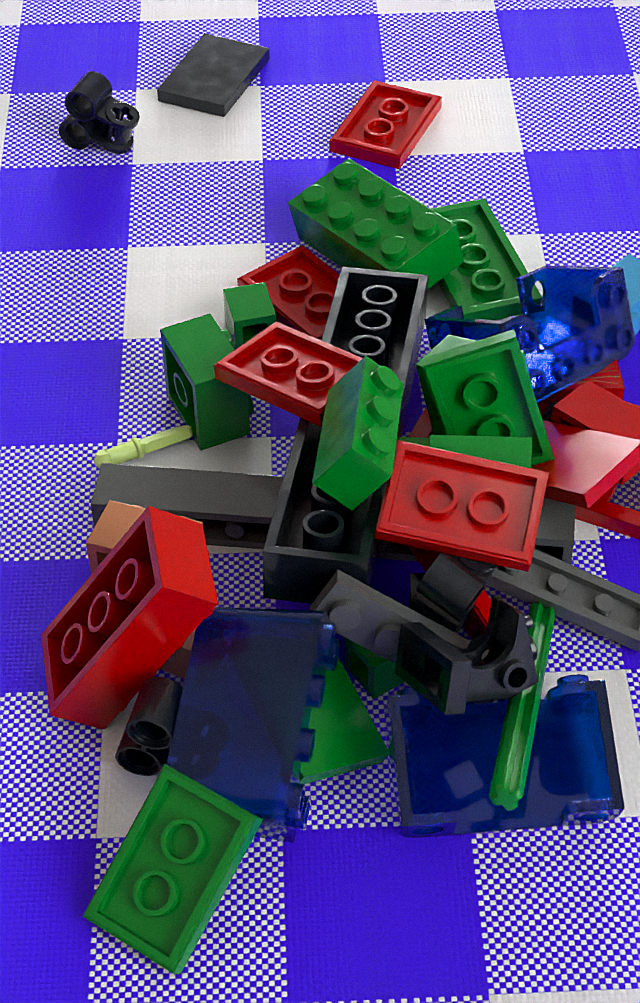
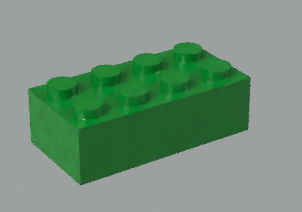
M350 158L336 166L288 202L298 238L341 268L349 267L428 275L429 289L464 262L456 224Z

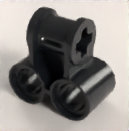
M95 71L85 73L65 97V107L69 114L59 126L61 139L69 147L83 150L92 141L109 152L115 154L127 153L133 146L132 130L139 122V112L132 105L112 97L111 83L101 73Z
M442 552L421 579L416 589L418 593L408 608L458 633L474 609L475 601L488 586L492 573L498 565Z
M151 677L142 683L117 748L115 759L122 768L137 775H156L166 764L193 779H206L213 775L218 768L220 754L226 750L231 741V730L223 717L186 704L188 694L179 683L164 677ZM206 726H210L211 729L208 736H203L202 734ZM195 756H201L198 764L193 765Z

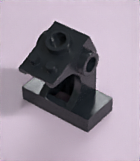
M492 596L489 620L484 634L472 639L467 648L461 650L454 648L421 622L401 623L395 674L445 715L465 713L466 702L509 699L538 683L534 660L538 657L537 648L527 630L533 627V621L529 615L524 616L515 606L509 605L497 596ZM489 649L487 656L481 659L483 653Z

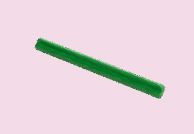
M540 602L531 604L529 613L526 614L533 621V627L527 630L537 648L538 657L534 660L538 683L508 699L489 792V798L493 805H503L507 811L517 808L519 799L524 795L555 621L554 609L552 607L544 608Z

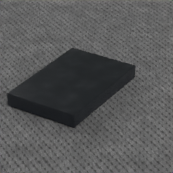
M204 33L157 89L158 101L225 117L268 62L270 50L268 47Z

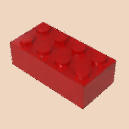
M148 506L43 631L41 639L50 716L105 729L120 712L127 708L132 698L140 691L142 683L148 678L155 677L157 671L176 650H179L200 623L213 613L218 605L217 591L214 585L209 551L202 524Z

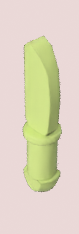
M189 425L174 427L140 440L133 437L129 442L106 450L102 449L95 455V466L100 469L102 463L121 464L135 458L142 459L145 453H150L191 438L193 436L192 427Z

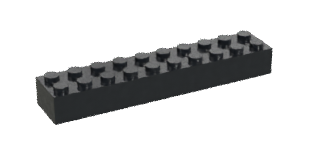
M342 267L322 341L361 358L368 356L378 365L390 368L399 380L404 383L397 440H399V437H402L416 369L415 364L417 363L426 320L428 275ZM300 418L263 549V598L312 604L337 570L371 587L380 545V539L375 538V531L387 481L353 511L312 484L322 427Z

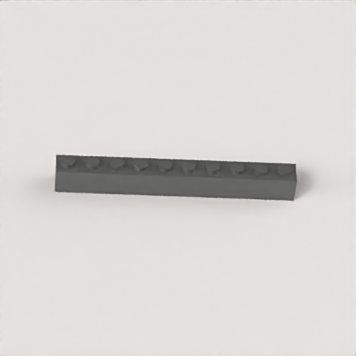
M102 463L91 500L93 524L95 527L109 500L129 505H138L143 508L151 506L177 516H184L203 522L206 545L264 549L283 476ZM544 498L534 549L571 564L574 547L575 505ZM380 540L377 558L419 562L408 545Z

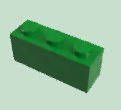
M364 356L328 390L312 484L351 511L392 477L404 384L390 368L378 365L368 356Z

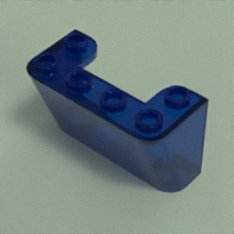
M540 267L516 278L523 315L510 316L501 321L464 319L462 306L457 305L424 319L431 350L448 334L478 341L514 329L520 350H523L525 354L530 382L537 403L603 370L616 359L618 361L624 359L631 351L635 342V332L633 330L623 267ZM539 281L543 288V296L536 305L532 299V288Z
M215 607L213 613L208 618H205L195 631L166 765L174 767L262 818L263 821L254 837L294 843L296 829H305L307 825L310 796H305V784H301L299 780L301 763L311 762L316 737L315 729L308 728L312 708L320 709L322 706L326 684L325 673L326 670L335 671L340 646L339 639H335V623L329 622L326 611Z
M582 674L564 676L557 679V686L551 688L545 698L540 700L524 795L519 799L518 807L509 811L503 805H493L489 798L508 699L497 700L498 703L477 704V701L466 702L465 713L445 715L412 687L399 690L397 696H388L384 722L401 836L423 838L593 824L615 819L625 809L605 680L589 681V677Z

